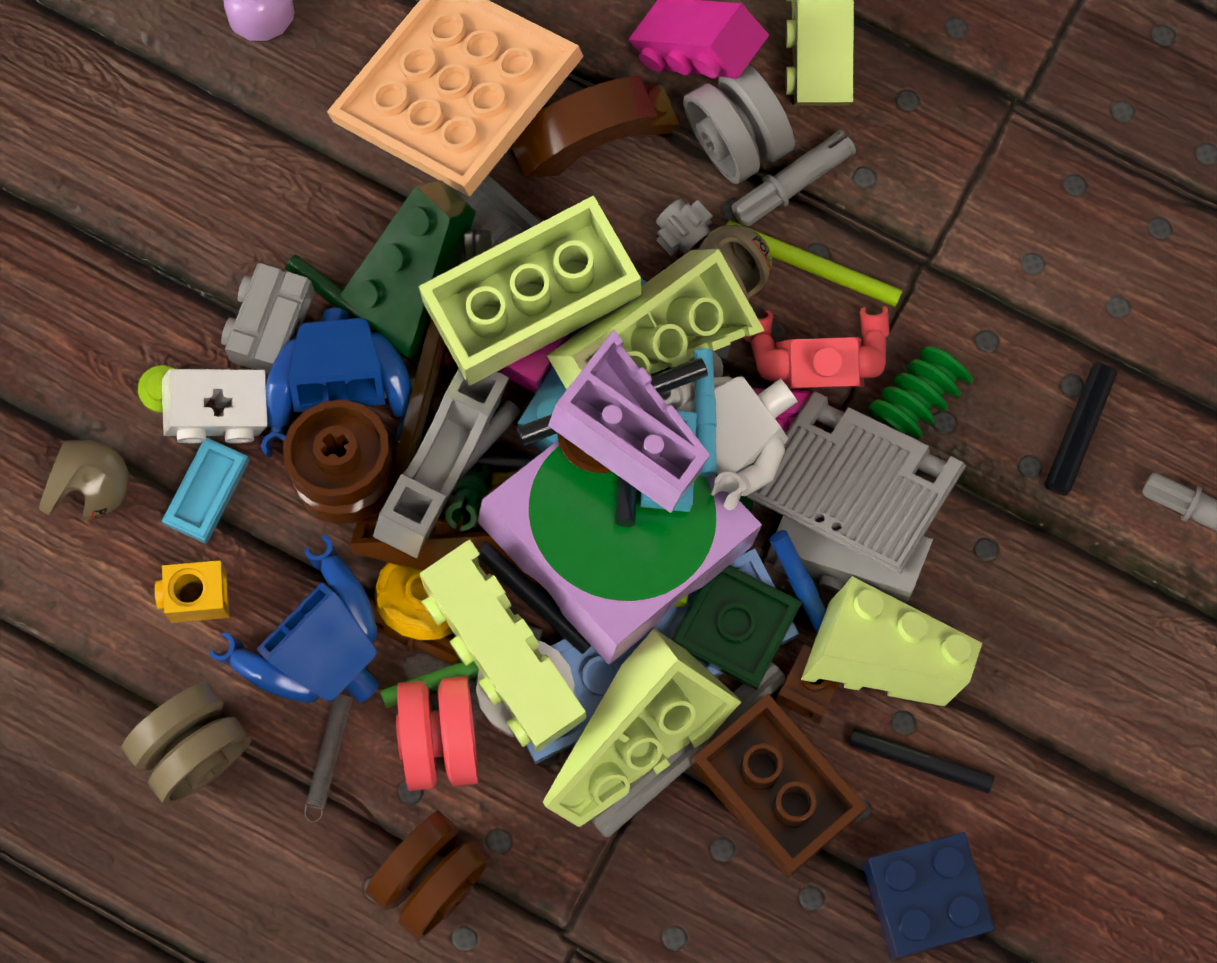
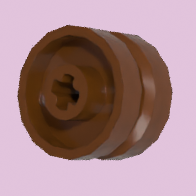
M347 400L326 401L305 410L289 427L283 443L284 465L305 509L320 520L336 524L361 522L378 513L384 507L392 492L387 489L395 454L391 447L388 433L378 415L363 404Z
M439 810L427 817L403 840L380 867L365 890V893L385 911L399 906L411 895L400 912L398 923L418 941L426 937L463 902L492 860L472 840L460 844L447 855L457 839L458 827Z

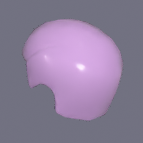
M223 0L231 29L250 41H268L283 34L292 22L295 14L293 0Z

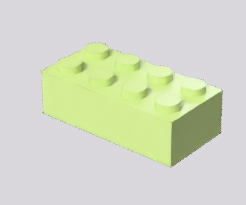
M593 195L420 285L419 290L423 304L468 386L640 297L641 277Z

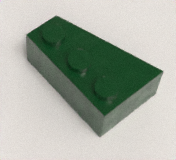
M442 180L415 186L340 294L351 307L407 358L422 353L431 318L423 304L419 286L460 265L464 253L463 234L465 231L471 230L476 211Z

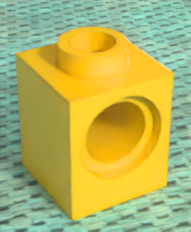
M221 560L162 565V580L155 581L157 609H164V614L171 623L230 618L227 570ZM192 582L203 585L202 594L197 600L190 603L180 601V592L185 585Z

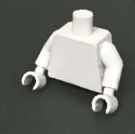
M729 376L714 377L718 475L715 478L710 494L714 496L720 491L728 492L729 495L724 503V507L727 510L735 509L741 496H747L771 483L784 456V444L787 442L788 437L775 418L798 401L781 378L757 395L743 376L734 379ZM694 382L659 394L668 406L672 404L676 411L694 413Z

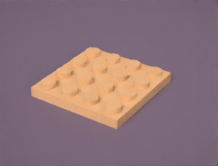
M420 0L327 113L332 121L430 176L440 181L442 180L445 184L470 197L584 56L579 45L489 0Z

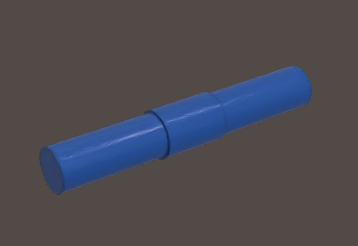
M786 530L778 531L769 540L798 600L802 602V606L818 634L826 608Z

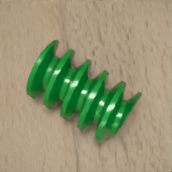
M926 346L920 351V360L915 359L908 363L906 367L907 373H899L895 377V387L888 386L883 389L881 393L882 400H873L869 404L868 410L872 419L903 434L907 433L916 439H920L923 436V432L917 422L920 420L930 426H933L936 422L929 409L933 407L944 413L948 410L949 406L942 397L944 393L953 399H958L961 396V392L955 382L958 380L967 386L973 384L974 379L961 362L947 351L932 346Z

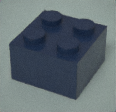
M965 832L872 857L863 864L891 962L985 936L995 930Z

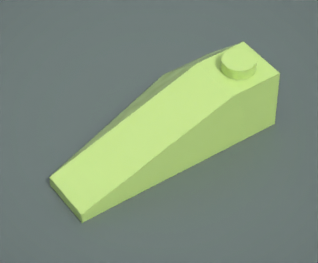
M654 628L621 665L544 798L543 803L545 807L576 826L581 827L629 793L630 784L652 769L656 774L670 766L667 759L690 743L696 748L708 740L741 704V701L686 649Z

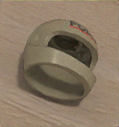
M739 225L719 227L710 232L696 249L720 250L748 302L751 296L759 292L766 285L771 276L773 259L770 249L758 233L747 227Z
M65 440L48 478L39 511L50 516L68 493L79 491L85 496L82 520L99 519L111 514L121 505L129 488V471L124 459L117 450L103 442L95 440Z

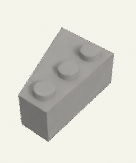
M785 516L782 517L777 532L781 530L788 532L805 568L812 578L820 581L819 586L822 589L836 595L853 576L907 604L914 590L933 539L923 536L901 574ZM771 544L767 560L775 563L774 568L777 571L787 575Z

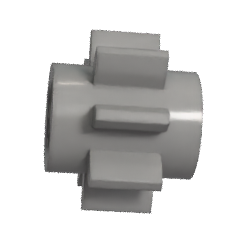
M678 199L670 204L657 218L656 223L661 228L657 232L659 236L657 241L670 256H673L678 250L684 254L690 250H696L702 240L712 232L708 227L712 224L710 219L713 215L699 200L690 206L683 199Z

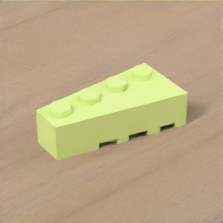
M469 539L419 573L425 592L428 595L421 602L438 626L445 621L456 636L449 642L465 666L474 661L483 674L484 678L479 680L478 684L491 704L495 707L502 702L508 710L512 719L507 721L506 725L523 748L530 743L538 753L586 720V711L551 659L546 654L543 656L538 650L540 645L525 620L519 614L514 615L510 610L512 605L496 577L490 573L487 575L484 573L478 561V555L480 554Z

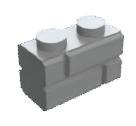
M257 263L253 276L246 274L240 284L237 299L239 302H242L237 318L229 317L222 332L221 344L226 345L224 350L229 361L250 369L265 370V373L269 374L275 359L288 341L297 338L299 326L304 323L315 293L311 280L288 271L283 272L281 269L266 264Z

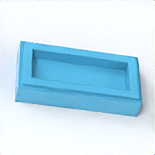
M206 437V441L202 442L165 513L162 523L169 528L208 544L250 461L249 457Z

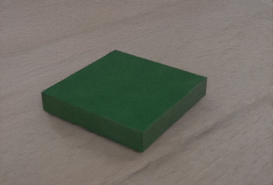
M729 565L704 587L698 589L671 640L686 649L700 662L757 690L795 619L802 602Z

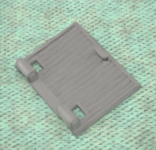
M813 391L786 432L788 440L784 444L785 453L774 480L747 495V498L901 574L964 471L966 464L951 456L948 461L942 460L930 454L928 445L849 407L844 413L830 406L826 396ZM817 420L834 430L830 434L813 426V424ZM917 469L937 478L934 484L915 475Z

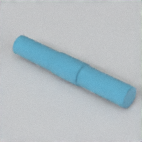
M704 348L694 350V360L702 358L708 371L707 377L694 381V413H697L696 437L710 454L699 476L712 477L717 475L713 350Z

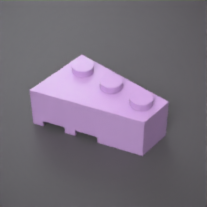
M613 330L558 400L548 426L671 513L701 473L710 454L672 404L668 406L652 386V378L643 367L639 369L622 347L623 340Z

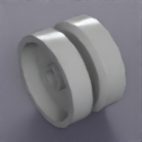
M749 64L738 79L719 77L718 88L707 83L684 96L683 105L686 116L700 145L715 167L733 184H739L759 172L760 158L767 162H775L794 150L795 139L793 130L785 111L766 81Z

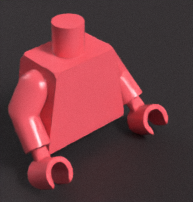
M883 306V312L878 315H869L866 312V307L861 308L860 322L863 340L859 337L791 339L774 342V339L771 337L773 313L769 310H765L763 319L758 318L765 331L743 338L751 343L757 370L760 376L767 381H774L775 383L781 378L790 390L864 387V378L878 377L885 369L886 337L890 333L888 308Z

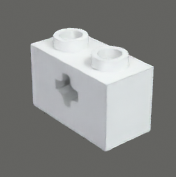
M168 369L162 378L163 435L177 436V442L188 444L205 442L206 436H225V442L248 443L254 441V436H259L267 427L265 370ZM210 399L215 400L216 407L225 408L218 417L214 416L213 408L205 407Z

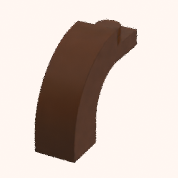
M640 76L625 77L585 88L544 108L537 113L512 144V149L525 178L559 176L584 154L603 144L629 136L669 134L679 125V122L662 84L644 85Z

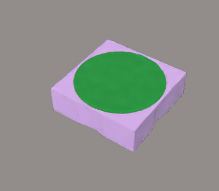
M558 441L482 499L478 523L524 573L531 576L548 591L564 617L609 665L657 626L679 600L704 587L751 548L762 526L740 501L735 509L727 510L724 507V503L729 495L728 492L720 491L714 496L710 494L716 476H698L694 481L693 505L690 512L673 510L670 513L665 509L640 507L641 492L637 489L635 525L631 527L618 526L615 524L618 475L614 472L594 473L580 469L564 456Z

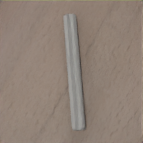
M771 663L757 690L745 684L736 689L733 693L739 698L741 704L715 733L698 747L694 748L690 743L668 758L667 761L670 766L660 773L656 774L652 769L630 784L629 793L591 819L593 826L604 837H610L691 766L692 757L766 694L770 696L774 694L785 683L786 678L782 671L775 664Z

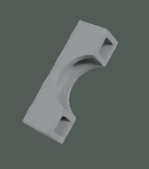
M458 369L444 394L439 409L416 455L406 471L400 475L382 508L373 537L418 558L502 399L509 377L495 372L468 386L460 369Z

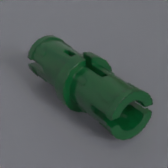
M476 462L458 480L450 496L451 504L446 510V520L452 528H456L459 520L463 521L460 531L469 530L475 525L482 499L489 495L488 488L493 481L492 471L486 464H483L481 472H476L479 462Z

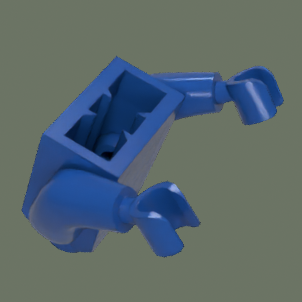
M330 308L324 311L321 322L304 323L299 326L297 338L288 341L284 345L268 375L266 406L267 425L271 426V433L267 434L262 440L261 447L263 453L267 457H271L272 442L276 438H281L284 442L287 435L285 433V426L290 425L292 408H294V412H304L322 402L347 400L363 404L364 406L384 405V391L393 415L399 417L400 425L395 432V439L398 443L412 386L407 368L391 342L381 333L371 332L367 320L363 318L350 319L348 312L341 308Z
M323 535L321 538L327 547L324 554L320 556L312 555L308 547H305L304 552L311 565L315 569L321 570L329 587L321 582L257 648L262 656L246 649L240 639L226 632L220 635L229 640V651L225 655H221L210 649V656L223 664L230 665L233 670L260 689L285 699L311 703L321 697L330 702L345 689L357 702L361 703L371 697L379 686V681L365 668L377 654V650L372 645L377 638L375 616L362 584L343 559L338 556L331 539Z

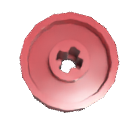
M468 676L442 678L438 686L439 710L432 709L430 690L423 680L398 683L397 741L400 760L403 761L408 791L435 788L438 782L437 757H444L447 779L454 787L479 784L474 720Z

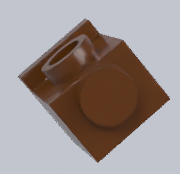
M804 644L777 697L776 703L820 724L840 682L824 679L821 684L814 685L809 681L801 680L812 650L811 647Z

